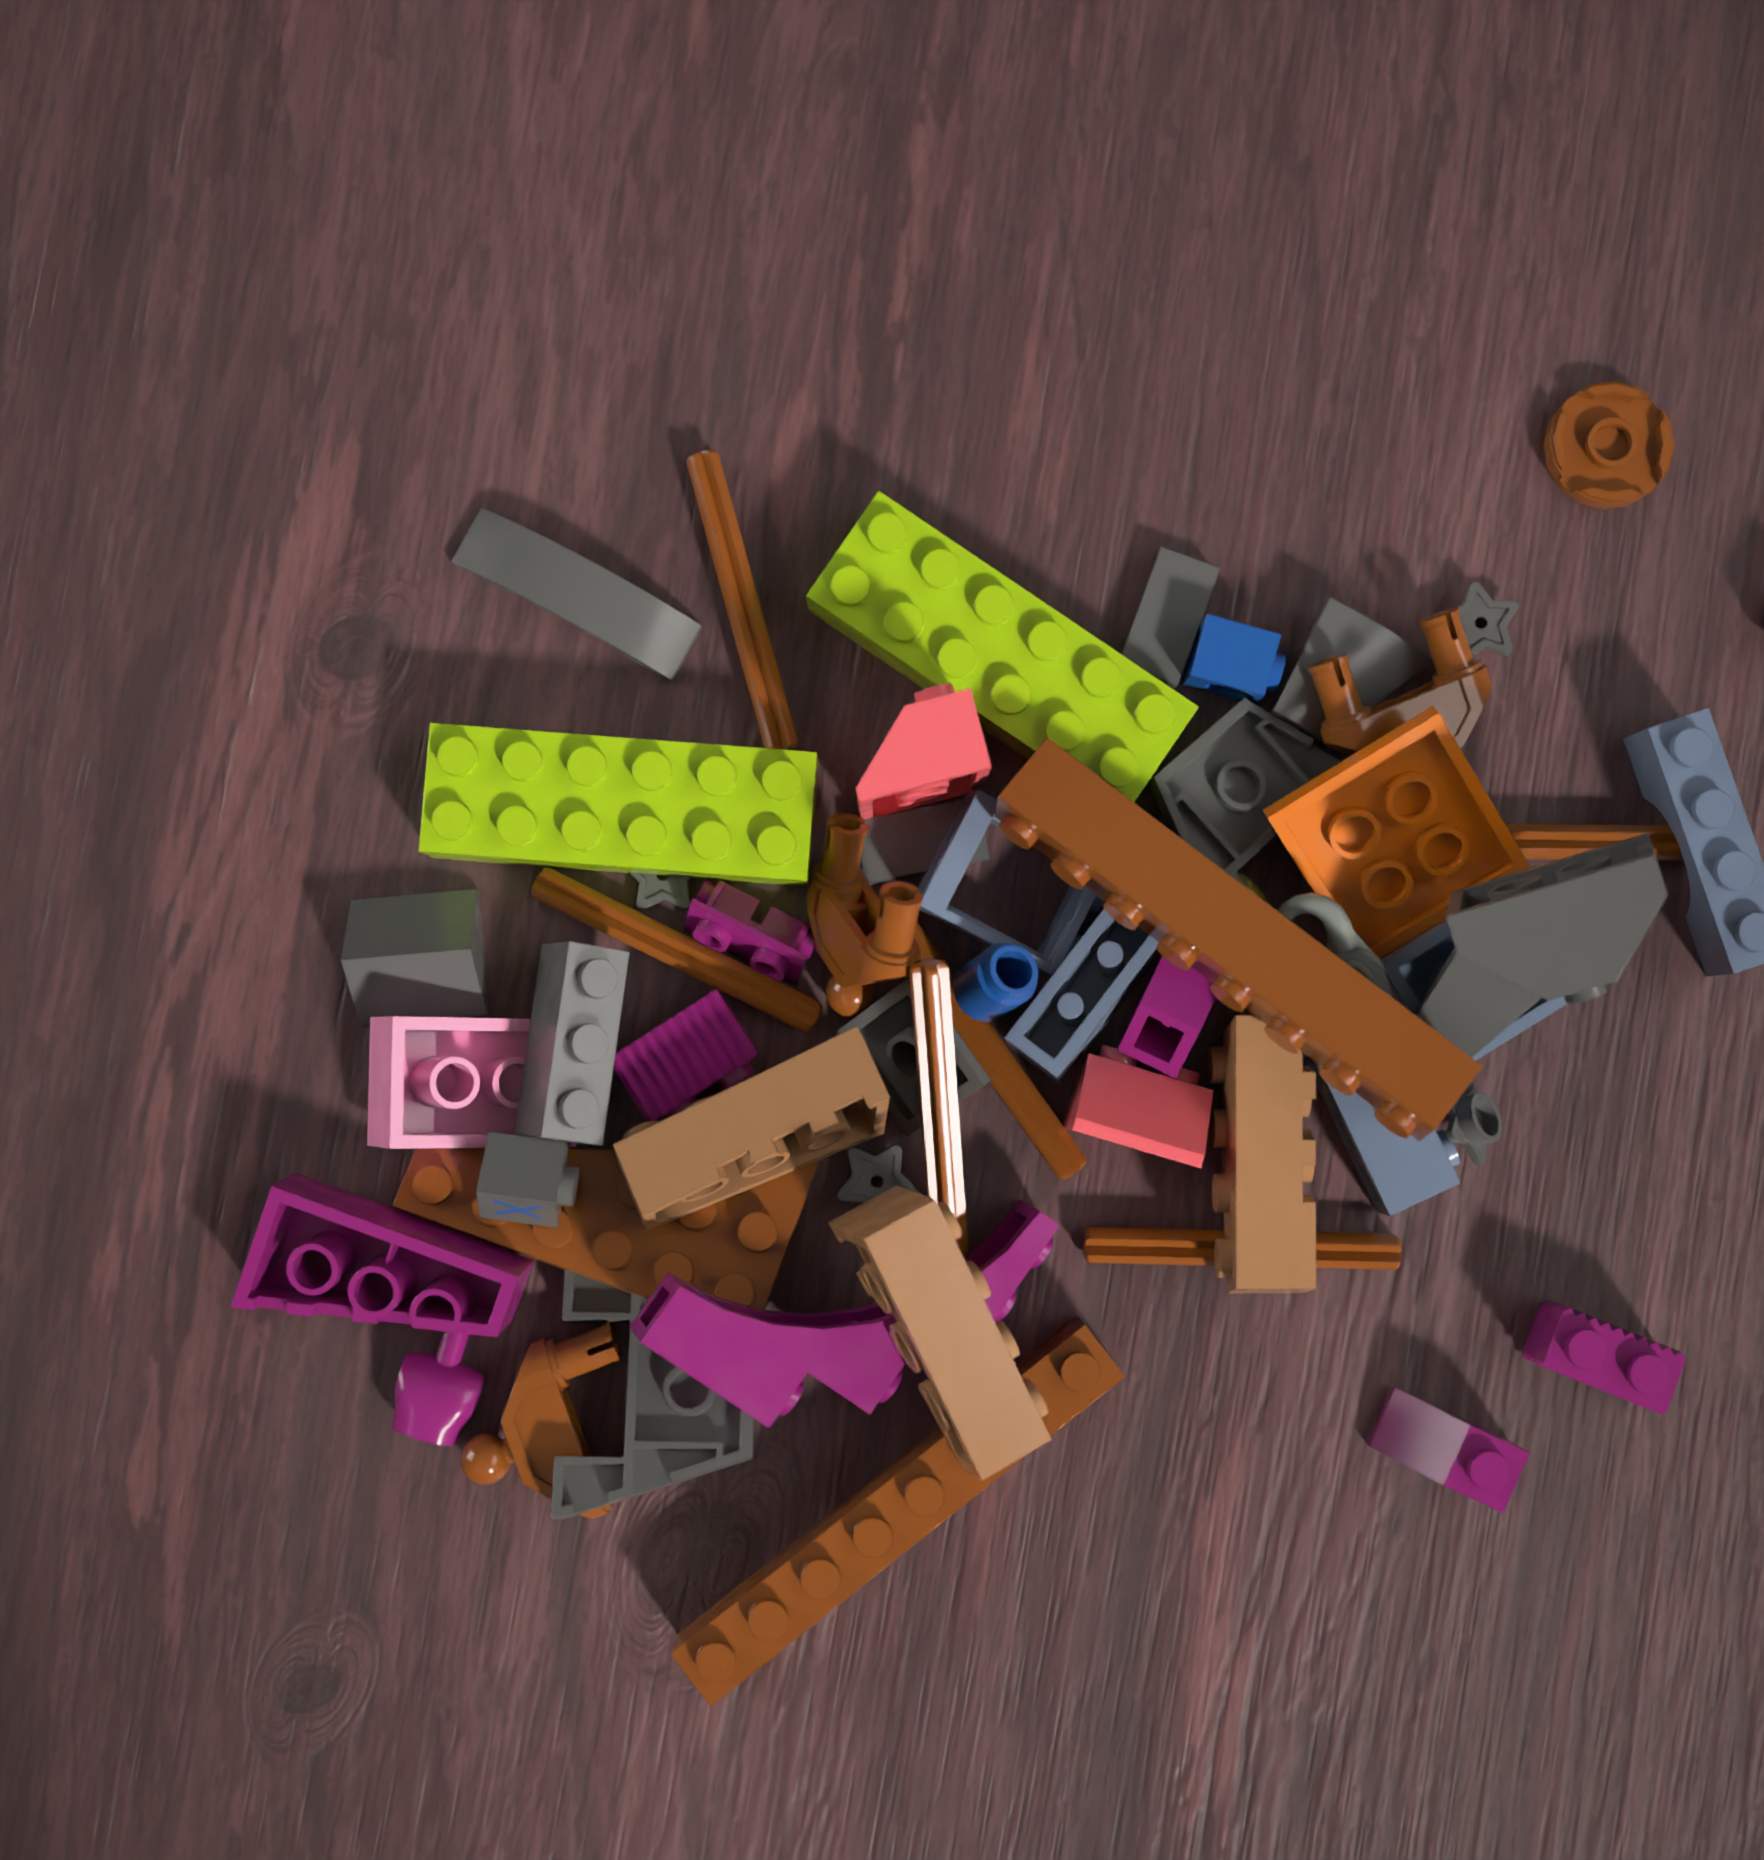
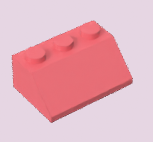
M948 683L929 687L914 694L916 703L904 706L856 787L860 817L869 819L908 811L965 796L970 791H983L991 770V763L971 688L955 692L953 684Z

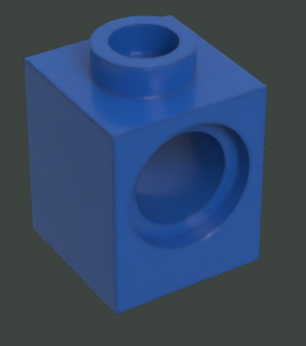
M1207 614L1197 631L1182 685L1236 701L1246 698L1257 704L1265 696L1266 690L1275 692L1280 683L1286 661V655L1277 653L1282 634Z

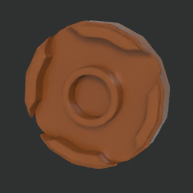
M1617 381L1590 384L1568 398L1549 421L1543 444L1547 470L1559 489L1579 504L1602 510L1627 507L1649 494L1669 471L1675 448L1671 421L1663 408L1659 411L1657 406L1649 400L1651 396L1641 388Z

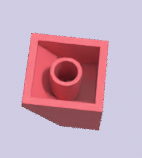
M1106 1045L1101 1046L1099 1056L1085 1053L1082 1056L1062 1124L1065 1128L1201 1168L1205 1156L1214 1090L1197 1085L1200 1073L1181 1068L1177 1077L1174 1078L1163 1072H1160V1074L1137 1068L1136 1059L1117 1051V1048Z

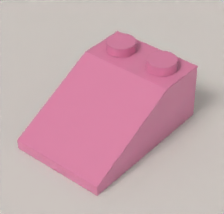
M370 1017L367 1146L388 1149L485 1148L489 1131L514 1135L531 1019ZM567 1142L568 1147H576V1143Z

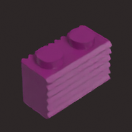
M716 989L617 1052L613 1069L646 1121H658L661 1118L665 1120L685 1110L689 1105L698 1101L695 1096L716 1083L723 1092L747 1079L755 1073L749 1062L761 1054L720 990Z
M1547 1300L1540 1304L1522 1352V1358L1662 1415L1668 1410L1686 1362L1683 1352L1552 1300Z

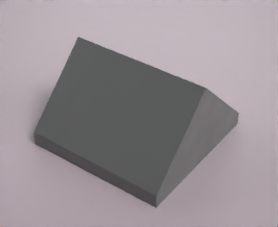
M478 889L351 900L341 963L360 1026H370V1017L462 1018L489 1015Z
M910 977L834 1033L838 1036L858 1026L890 1096L888 1110L907 1137L921 1128ZM953 1027L959 1103L985 1086L991 1079Z

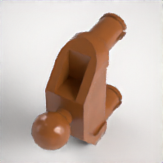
M1458 607L1432 614L1433 618L1429 616L1419 620L1420 628L1423 629L1437 671L1432 676L1433 681L1374 706H1363L1348 663L1349 657L1347 653L1322 659L1323 664L1315 662L1307 667L1326 717L1321 722L1322 728L1320 733L1327 747L1351 756L1431 706H1434L1440 713L1459 747L1465 745L1489 698L1492 683L1487 665H1484L1482 660H1474Z
M836 813L828 817L823 859L812 869L810 874L807 910L816 952L833 974L825 989L828 1004L841 1016L856 1017L872 1005L876 996L874 983L910 977L909 969L911 965L919 962L921 950L917 940L914 939L924 895L919 893V888L910 883L890 882L881 887L880 896L878 897L870 887V881L865 877L863 870L860 868L864 840L869 827L868 823L864 824L865 820L855 814Z
M610 1322L603 1323L600 1327L560 1342H556L554 1338L548 1339L543 1337L531 1343L501 1419V1425L506 1438L501 1439L497 1435L488 1433L479 1434L468 1440L462 1448L460 1457L461 1468L469 1480L480 1485L495 1484L505 1477L511 1463L515 1462L522 1483L552 1500L554 1456L593 1457L568 1387L570 1386V1379L612 1363H619L623 1360L619 1342L596 1351L592 1350V1348L610 1342L612 1338L616 1337ZM614 1504L579 1515L596 1519L609 1514V1510L614 1508Z

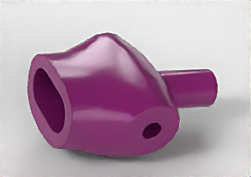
M443 1331L436 1354L407 1353L394 1391L395 1410L391 1426L395 1431L441 1446H454L457 1443L463 1427L472 1418L485 1380V1376L482 1373L461 1362L469 1334Z

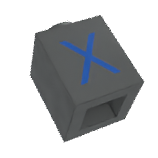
M489 1131L476 1189L480 1218L558 1228L562 1205H574L579 1176V1168L569 1166L567 1142Z

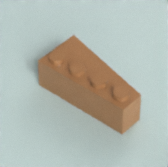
M1236 1015L1217 1038V1045L1209 1046L1207 1056L1208 1080L1210 1084H1219L1220 1109H1211L1210 1113L1212 1148H1221L1222 1173L1213 1174L1212 1203L1215 1213H1224L1225 1239L1215 1240L1214 1263L1216 1277L1226 1278L1227 1293H1306L1316 1289V1201L1313 1195H1303V1183L1312 1182L1314 1177L1316 1140L1313 1138L1311 1130H1303V1117H1309L1312 1099H1316V1072L1310 1071L1308 1065H1303L1302 1051L1299 1050L1297 1054H1293L1273 1042L1264 1031L1266 1024L1255 1015Z
M857 1026L723 1092L698 1100L685 1108V1110L661 1122L653 1120L634 1126L623 1134V1140L613 1144L618 1165L645 1231H649L884 1134L890 1096Z
M895 1185L828 1222L839 1244L847 1240L857 1247L865 1265L861 1266V1270L856 1272V1275L868 1297L872 1295L886 1314L893 1313L897 1322L890 1325L889 1335L909 1367L915 1373L924 1370L928 1379L919 1384V1390L963 1468L983 1481L1052 1440L1041 1419L1048 1414L1045 1401L1031 1380L1026 1379L1023 1381L1013 1361L1014 1358L1020 1355L1016 1341L1001 1320L994 1321L984 1301L991 1296L987 1281L974 1262H965L955 1241L962 1237V1232L957 1219L945 1202L937 1203L933 1198Z

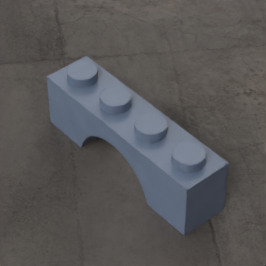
M1709 708L1647 728L1624 738L1623 741L1643 798L1652 803L1661 812L1680 847L1690 886V904L1685 918L1706 977L1735 974L1764 964V863Z

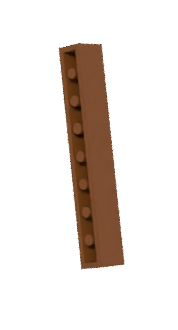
M1048 737L999 794L995 817L1001 821L999 823L1001 831L1012 842L1027 850L1034 846L1053 861L1051 868L1064 882L1079 890L1086 886L1106 901L1103 907L1115 921L1130 930H1135L1138 926L1159 942L1156 946L1158 951L1171 964L1184 971H1188L1192 967L1213 983L1210 989L1222 1003L1237 1012L1247 1009L1266 1024L1264 1028L1265 1033L1278 1046L1293 1054H1297L1300 1050L1321 1066L1319 1074L1329 1085L1348 1096H1352L1355 1092L1376 1108L1374 1112L1375 1118L1392 1133L1402 1138H1408L1411 1135L1416 1140L1421 1141L1437 1128L1483 1067Z
M1079 1316L1016 1365L1023 1381L1026 1379L1031 1380L1045 1401L1048 1414L1041 1419L1050 1437L1126 1377ZM940 1427L936 1428L678 1633L670 1655L710 1707H712L1028 1454L982 1481L960 1465Z

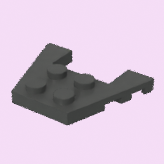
M1244 698L1148 782V785L1167 828L1248 888L1237 875V871L1278 835L1267 819L1263 809L1342 761L1313 745V738Z
M565 1270L562 1319L565 1323L610 1322L631 1325L648 1301L639 1296ZM630 1328L624 1456H554L551 1518L553 1520H564L751 1460L753 1457L754 1418L640 1343Z

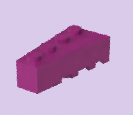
M294 1173L271 1186L230 1308L255 1310L259 1307L286 1310L285 1314L312 1317L315 1314L349 1317L352 1318L351 1321L370 1324H377L380 1321L411 1324L412 1328L498 1337L515 1317L534 1260L302 1174Z

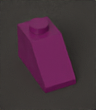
M1394 1386L1391 1388L1367 1442L1369 1447L1443 1486L1504 1513L1530 1455V1452L1512 1441Z

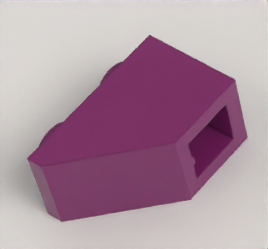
M1161 956L1117 1051L1176 1078L1215 1001L1216 996L1210 989L1213 983L1192 967L1188 971L1181 970Z

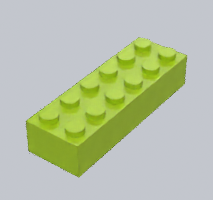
M880 491L874 496L806 595L809 612L923 689L948 683L953 684L955 692L971 688L981 728L1029 760L1048 737L1132 802H1135L1199 708V706Z
M430 723L418 851L436 859L620 873L636 872L660 876H687L699 879L808 887L811 871L819 769L817 752Z

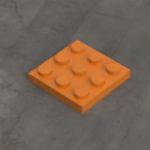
M1434 706L1421 712L1263 809L1267 819L1314 893L1328 896L1338 903L1350 919L1355 932L1379 958L1446 920L1450 893L1452 891L1531 868L1442 716Z

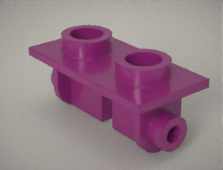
M706 880L697 898H693L690 903L683 930L691 933L696 941L720 953L727 951L749 962L753 969L777 981L785 980L796 986L806 960L810 958L815 949L813 934L809 932L811 925L772 906L760 925L751 920L760 900L721 880L717 885Z

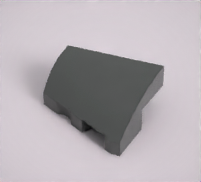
M1331 597L1325 602L1297 659L1292 663L1268 711L1313 738V742L1320 746L1324 744L1320 733L1322 728L1321 722L1326 717L1311 674L1307 670L1309 665L1315 662L1323 664L1322 659L1347 653L1349 657L1348 663L1363 706L1371 707L1380 703L1392 692L1426 669L1431 660V657L1391 630Z

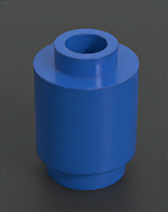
M1010 943L994 944L963 965L957 972L953 985L955 999L959 1007L969 1017L982 1022L995 1021L1026 1002L1033 995L1038 980L1037 963L1031 953L1021 946Z

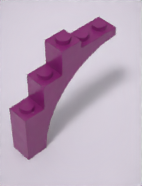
M1021 1200L1017 1201L983 1242L964 1256L966 1263L972 1261L977 1265L987 1281L991 1296L984 1301L995 1322L1002 1320L1013 1307L1017 1296L1016 1289L1028 1271L1038 1267L1046 1259L1053 1245L1052 1236L1060 1226L1044 1213ZM669 1272L629 1326L640 1343L768 1428H770L778 1415H786L795 1406L802 1394L804 1387L802 1380L807 1373L870 1415L878 1402L883 1403L894 1394L902 1379L903 1372L901 1369L906 1363L889 1335L890 1325L897 1321L892 1312L886 1314L877 1302L856 1309L812 1314L759 1310L712 1296Z

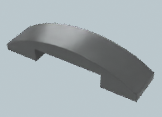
M481 508L451 561L453 565L507 594L510 592L615 648L617 653L673 682L702 629V626L696 621L604 567L518 523L484 508Z

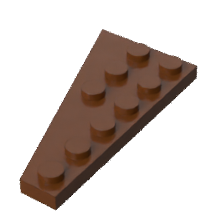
M416 1148L392 1206L397 1210L649 1300L665 1275L669 1272L712 1296L759 1310H766L821 1160L659 1227L645 1231L618 1165L615 1150L568 1149L569 1166L579 1168L576 1197L573 1206L562 1205L558 1228L480 1218L476 1189L485 1148Z

